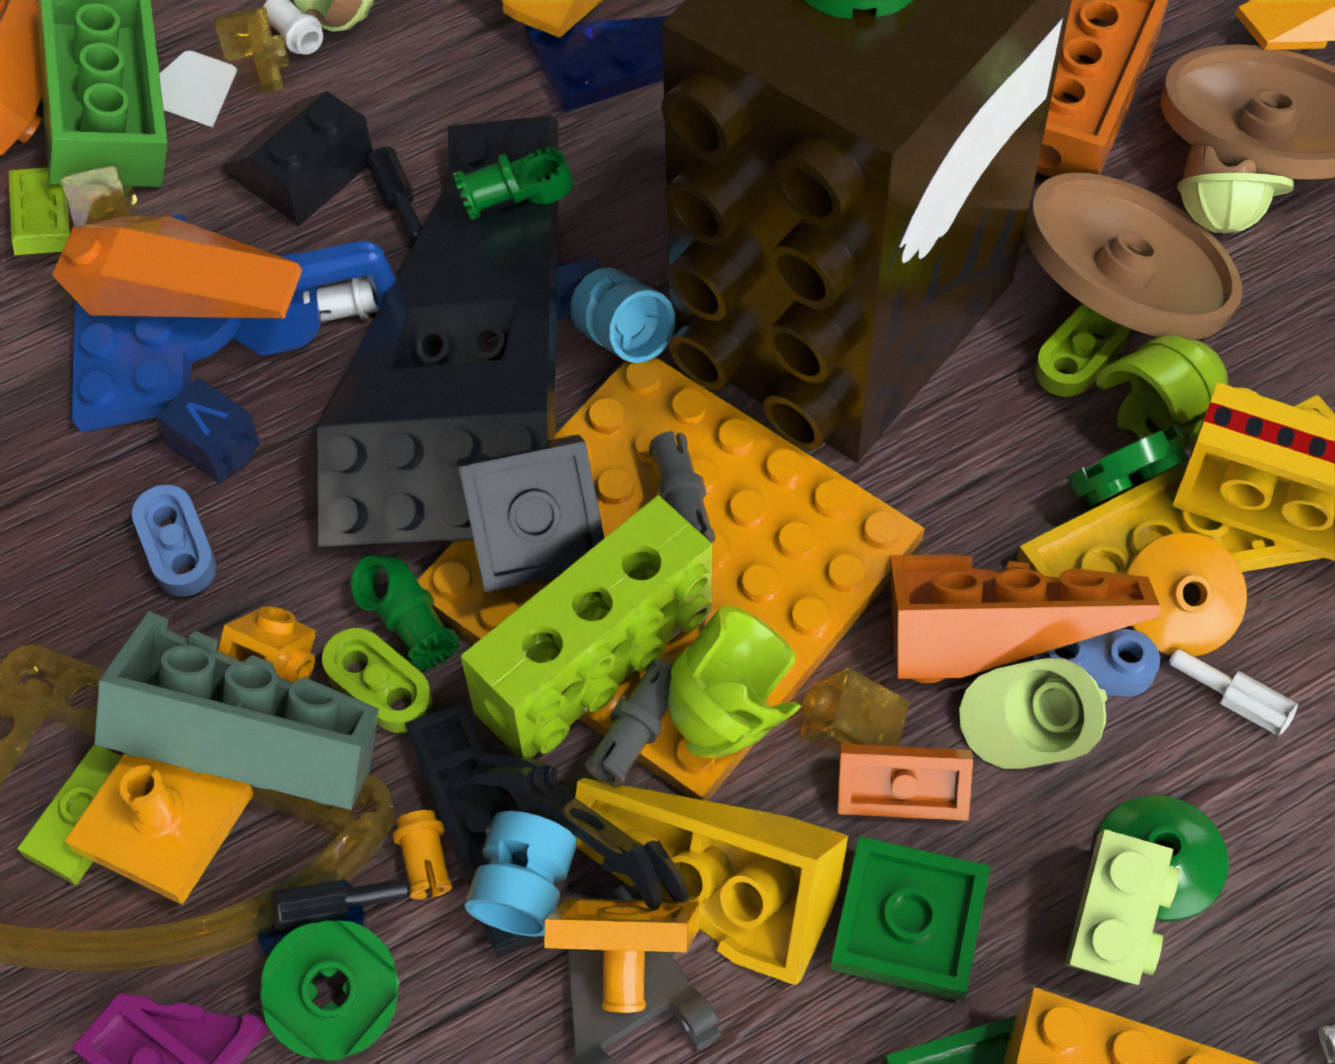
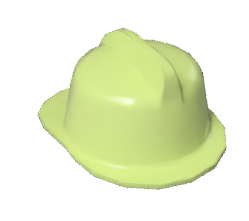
M1043 658L996 668L978 676L966 689L959 708L960 729L968 746L983 761L1002 769H1024L1072 760L1089 753L1101 740L1106 724V690L1099 689L1097 682L1083 667L1062 658Z

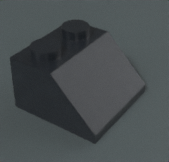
M328 91L296 102L221 165L222 170L247 190L300 226L367 168L365 160L373 149L366 117Z

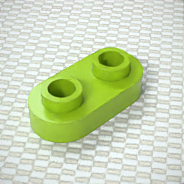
M1084 304L1080 305L1041 347L1035 367L1037 381L1046 391L1057 396L1072 397L1083 393L1097 379L1100 371L1112 363L1123 351L1130 328L1102 316ZM1092 334H1100L1105 339H1096ZM1057 370H1066L1071 374H1064Z
M362 628L346 629L335 634L325 645L322 653V664L330 684L338 692L378 708L377 725L384 730L393 733L407 732L406 722L431 713L433 698L426 677L373 632ZM355 662L367 663L365 669L358 673L347 671L349 666ZM407 698L412 701L406 709L394 710L391 708L392 704L398 699Z

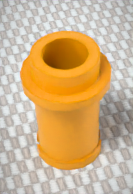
M419 810L402 815L396 820L398 829L394 831L392 836L394 843L402 847L410 886V898L415 900L426 899L425 890L429 889V887H431L432 898L449 892L452 889L450 879H448L440 836L445 832L443 822L436 820L435 812L431 810Z

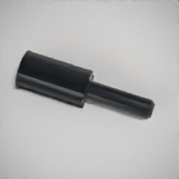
M391 147L377 148L366 157V166L371 172L386 207L397 211L410 241L415 243L423 228L411 204L414 200L411 192L413 189L399 162L396 151Z
M403 878L345 888L343 882L340 883L339 880L277 891L272 890L270 892V914L276 931L314 922L346 919L348 908L405 899L408 897L410 889L408 882Z

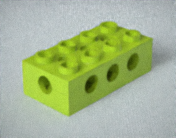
M657 495L460 656L473 711L476 716L515 755L533 758L538 752L546 754L555 749L569 733L570 725L588 710L593 713L602 709L614 697L618 690V685L635 670L638 672L647 670V666L652 659H659L669 641L682 630L685 632L693 631L707 618L712 609V543L663 498Z

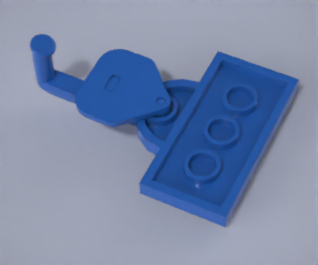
M183 214L171 216L187 222ZM357 241L304 253L279 255L280 257L297 262L303 269L285 318L90 316L75 300L72 422L83 433L156 418L160 412L192 383V362L213 355L230 342L231 339L260 356L295 350L305 346L317 335L321 324L317 299L319 285L367 276L374 290L373 297L379 311L396 280V276L382 248L373 242ZM309 291L310 302L304 304L303 292Z

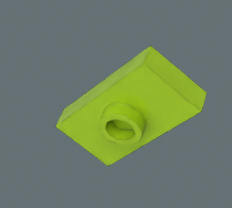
M48 167L9 171L11 236L14 255L62 252L71 233L67 184H49Z
M94 743L17 848L24 858L77 886L94 861L73 852L65 840L122 756Z

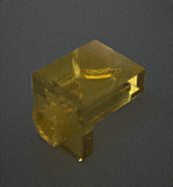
M266 7L215 17V26L225 59L234 60L253 56L263 94L284 90L280 68L290 66L283 34L273 36Z
M114 164L66 174L61 179L75 227L123 216H134L139 208L134 187L123 186L119 169Z
M847 668L817 681L809 689L802 704V713L805 715L800 737L810 743L831 736L844 744L899 746L910 701L858 672Z

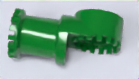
M545 148V153L538 149L534 154L529 153L524 158L510 162L507 154L504 153L498 156L496 163L474 172L465 174L463 171L453 173L459 191H462L460 196L465 198L463 203L472 220L480 217L482 210L510 199L516 203L529 199L530 202L535 204H549L565 197L574 185V178L565 155L556 148L552 149L553 152H551L550 148ZM549 175L550 178L546 180L545 176Z
M371 555L362 558L356 564L350 581L354 601L361 609L377 611L387 629L398 633L409 651V663L420 672L422 670L426 672L430 670L431 665L433 668L438 666L437 660L440 659L444 664L447 662L445 656L452 658L455 655L454 651H458L460 648V643L458 642L460 638L453 629L444 627L433 609L434 598L429 590L422 589L412 570L409 569L410 565L403 562L401 558ZM383 568L388 576V589L385 596L380 600L378 593L375 592V588H377L375 578H378V571Z

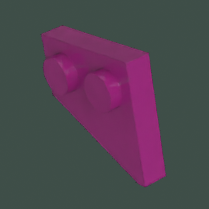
M119 993L71 1048L88 1064H241L269 1029L264 1021L255 1015L244 1014L243 1018L206 1012L204 1007L178 1002L172 1005L155 1003L148 997Z

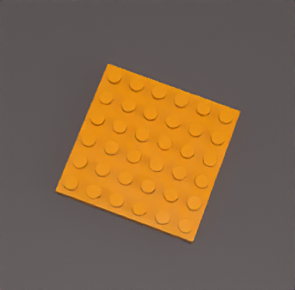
M654 357L649 361L640 363L625 360L555 434V439L579 434L585 440L604 538H606L657 496L656 489L660 481L654 459L650 454V441L659 434L673 431L675 436L678 432L686 436L687 448L694 472L703 478L706 487V495L703 502L710 526L715 535V540L712 543V609L707 618L691 632L682 630L666 644L665 650L659 658L663 663L659 672L661 674L667 662L672 665L674 664L679 655L687 646L693 644L709 620L722 606H735L758 617L778 633L794 650V665L766 699L770 707L788 703L889 582L891 572L890 555H911L922 542L925 528L660 359ZM470 541L453 542L417 581L422 589L429 590L434 598L433 609L439 619L475 644L556 577L485 592L475 543ZM635 670L618 685L616 694L607 705L597 712L592 713L588 710L579 719L604 737L613 723L611 713L620 701L628 700L646 670L643 672ZM668 708L660 720L662 731L658 738L652 744H645L636 760L685 796L708 801L753 746H746L734 754L719 758L699 757L690 754L685 744L687 739L674 726Z

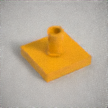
M124 753L65 842L73 852L183 905L254 792L250 784L208 773H197L184 767L145 757L130 756Z
M566 898L545 919L544 948L603 950V1000L601 1001V1009L620 1013L643 1011L646 1007V1001L644 1000L645 951L687 952L699 931L700 902L677 903L675 901H662L659 909L652 911L643 900Z

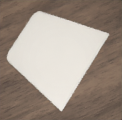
M194 51L183 52L159 74L164 111L213 128L237 73V68L231 64Z

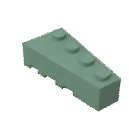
M151 611L147 612L99 680L95 745L121 751L130 756L145 757L184 767L193 772L208 773L247 783L256 788L271 789L310 799L319 804L333 805L352 810L370 772L379 714L378 708L305 677L291 683L278 677V674L273 669L274 664L254 655H251L243 662L217 651L218 640L197 631L190 634L189 638L183 637L167 630V618Z

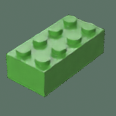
M37 0L36 27L49 184L162 187L168 142L151 0Z

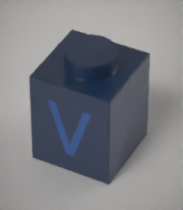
M198 377L156 416L169 448L219 484L234 470L243 468L251 460L255 449L260 445L250 413Z

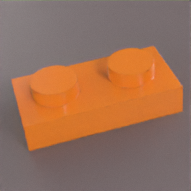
M840 744L837 814L969 821L973 769L971 750Z

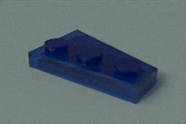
M669 16L577 22L560 38L534 27L525 26L526 41L563 112L566 113L662 81L661 23Z

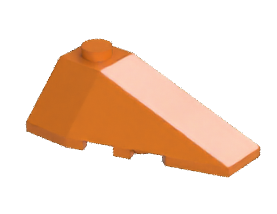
M0 0V155H3L17 139L23 143L27 142L36 131L42 119L36 113L42 97L36 27V0Z
M955 554L890 555L893 647L898 679H912L920 683H936L944 678H963L1159 617L1160 604L1149 577L1071 568L1063 571L1059 578L1044 576L1037 571L1030 570V563L1009 561L1005 571L972 568V556Z

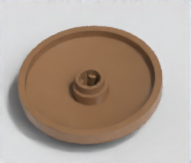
M1220 45L1202 48L1182 56L1170 67L1162 90L1160 105L1166 121L1192 146H1212L1219 160L1232 166H1236L1244 160H1252L1256 165V173L1308 180L1335 177V67L1295 52L1264 50L1261 46Z
M1065 173L1045 180L1030 200L1023 231L1031 252L1055 282L1078 301L1102 316L1156 337L1176 335L1198 340L1212 336L1222 330L1238 308L1243 293L1242 282L1230 255L1206 228L1195 222L1183 210L1160 196L1134 184L1104 175Z

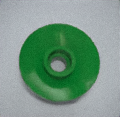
M1140 796L1120 804L1103 821L1098 834L1105 829L1151 843L1165 841L1176 849L1177 855L1171 857L1169 864L1170 866L1180 868L1174 900L1170 908L1159 905L1155 921L1176 922L1197 916L1210 907L1221 893L1228 874L1226 845L1214 823L1193 805L1170 796Z

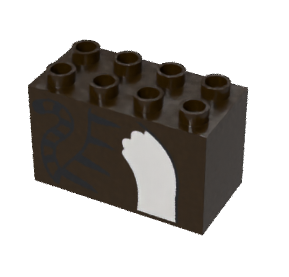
M685 0L661 23L664 89L661 109L665 121L667 187L664 192V198L667 205L669 250L667 279L670 285V302L675 312V330L669 342V348L675 362L683 372L698 384L709 389H721L729 382L764 404V411L770 423L791 443L808 450L818 449L823 443H826L858 463L1014 280L1072 0H913L906 7L891 15L876 18V8L867 10L853 9L852 19L825 14L813 8L804 0Z

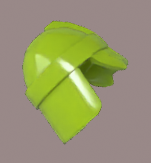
M1162 335L1145 343L1135 352L1104 367L1097 377L1096 385L1102 389H1109L1130 381L1132 392L1125 398L1117 415V426L1119 429L1134 431L1141 440L1155 434L1147 428L1145 424L1147 418L1163 431L1179 424L1189 444V447L1184 449V451H1187L1195 442L1217 382L1228 385V375L1221 358L1205 343L1176 335Z
M722 606L709 620L693 644L687 646L679 655L671 668L672 678L667 700L671 720L677 730L687 739L685 744L690 754L699 757L719 758L734 754L746 746H753L773 727L789 719L790 716L801 708V705L796 702L782 703L770 707L766 700L794 665V650L778 633L758 617L735 606Z

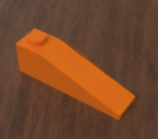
M123 216L73 227L52 276L90 316L285 318L303 269L297 262L171 216Z

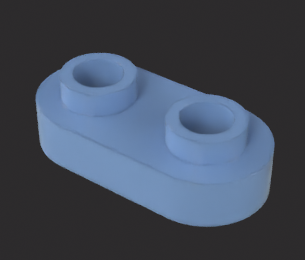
M158 485L143 492L133 505L132 519L158 584L165 592L179 597L191 596L203 591L214 579L217 565L190 496L186 491L174 485ZM169 518L176 519L173 524L160 527L164 520ZM184 566H195L187 573L178 574L179 570Z
M1118 629L1060 647L1068 649L1074 654V658L1066 660L1083 667L1097 682L1099 689L1106 690L1107 696L1131 697L1145 692L1152 685L1160 666V655L1156 645L1146 635L1135 630ZM1056 649L1031 656L1030 661L1060 657L1055 653L1054 650ZM1118 653H1131L1136 656L1138 662H1125L1119 657Z

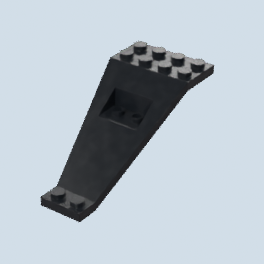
M552 115L448 126L449 180L317 426L318 547L331 549L474 541L457 459L485 453L488 454L489 458L549 446V440L555 439L559 200L549 204H535L530 202L529 199L518 203L510 199L482 210L480 217L472 220L463 203L465 198L460 196L462 191L458 190L453 173L458 171L468 174L497 162L498 156L504 153L507 154L510 162L526 157L529 153H536L538 149H541L542 153H545V148H550L551 152H553V148L559 151L558 121ZM549 175L545 176L546 180L550 178ZM496 333L499 339L497 347L491 352H486V339L491 334ZM437 338H442V351L432 357L430 353L432 342Z

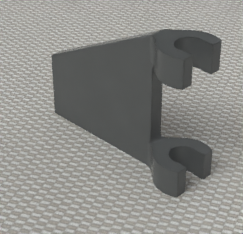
M623 884L598 898L633 900ZM568 949L577 1064H614L604 1049L667 1009L674 1011L684 1032L697 1051L721 1037L720 1031L715 1025L718 1023V1017L706 999L691 985L669 952L645 951V1010L620 1013L601 1009V1001L603 1000V950Z

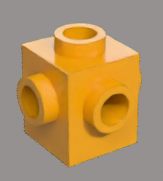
M265 606L225 624L218 651L242 662L251 655L274 664L273 669L278 674V677L293 683L304 677L309 679L313 671L315 656L311 653L317 630L297 622L295 615L285 609Z

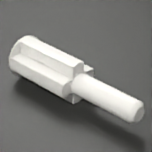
M1181 649L1175 650L1169 660L1172 667L1223 694L1220 704L1277 736H1280L1289 727L1295 716L1298 703L1240 671L1236 673L1234 678H1231Z

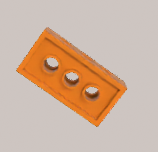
M1072 0L1039 155L1037 173L1049 177L1065 173L1101 174L1159 38L1168 0ZM1078 55L1088 56L1095 60L1096 63L1088 64L1081 60ZM1062 93L1071 94L1078 98L1079 101H1070Z

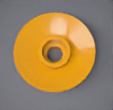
M1183 532L1159 537L1145 545L1135 555L1125 573L1128 575L1145 576L1150 579L1160 604L1159 617L1131 625L1133 630L1150 638L1158 651L1163 654L1172 656L1174 651L1178 649L1193 657L1210 653L1221 647L1233 636L1243 619L1247 592L1242 571L1237 561L1227 549L1206 536ZM1189 582L1196 584L1201 593L1199 602L1194 606L1187 604L1183 598V589Z

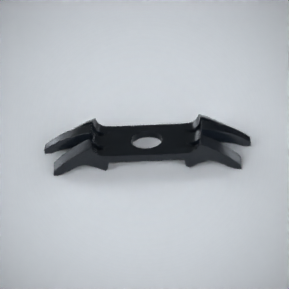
M498 753L482 756L481 761L497 767L480 770L472 775L470 781L479 785L502 787L508 790L515 799L521 812H527L530 809L536 808L554 822L568 829L575 837L605 857L602 870L629 876L635 883L646 906L652 911L658 910L663 901L657 877H659L667 893L675 902L685 903L688 901L690 895L675 863L659 840L657 842L652 840L643 845L565 791L558 784L557 769L552 765L514 754ZM575 818L588 823L595 829L585 826L584 824L577 821Z

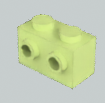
M1105 829L1097 835L1064 962L1065 966L1129 985H1139L1142 973L1154 975L1163 943V935L1153 933L1159 905L1167 908L1171 907L1180 876V868L1169 865L1173 852L1172 848Z

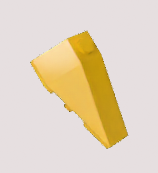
M582 778L577 781L576 799L641 844L645 845L646 842L652 840L660 841L686 884L690 895L687 902H700L699 929L719 943L716 949L719 953L734 964L793 985H797L802 980L838 898L848 835L774 813L625 785L613 787L610 786L609 782L603 783L599 780ZM575 818L577 821L584 824L585 826L595 829L588 823ZM576 837V847L602 866L605 857ZM611 872L628 886H636L629 876ZM657 877L663 901H674L667 893L659 877Z

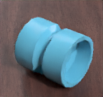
M611 267L597 269L586 275L576 287L571 299V317L575 327L587 338L629 362H646L659 355L669 344L675 330L674 309L671 302L662 293L646 284L640 283L637 279L623 271Z
M516 811L497 813L493 817L482 850L483 856L489 864L481 865L475 871L464 904L466 911L477 920L505 932L531 937L545 936V919L558 907L561 897L560 891L554 884L562 882L567 878L577 846L576 837L568 829L541 816Z

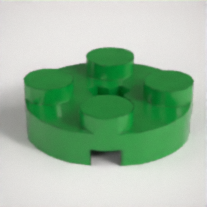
M1176 424L1165 431H1159L1098 460V464L1085 470L1081 468L1066 476L1076 499L1084 496L1090 507L1133 486L1128 476L1137 471L1142 480L1146 481L1189 460L1184 451L1185 448L1189 447V444L1180 425Z
M326 920L294 929L275 946L263 967L260 997L265 1021L272 1033L283 1045L306 1058L338 1061L363 1052L384 1034L396 1012L400 985L390 951L373 932L354 922ZM338 971L343 973L348 979L342 988L348 996L346 1002L340 1007L332 1002L328 1003L323 1009L317 1007L313 1003L318 994L317 988L312 984L315 977L320 973L328 978L335 976Z

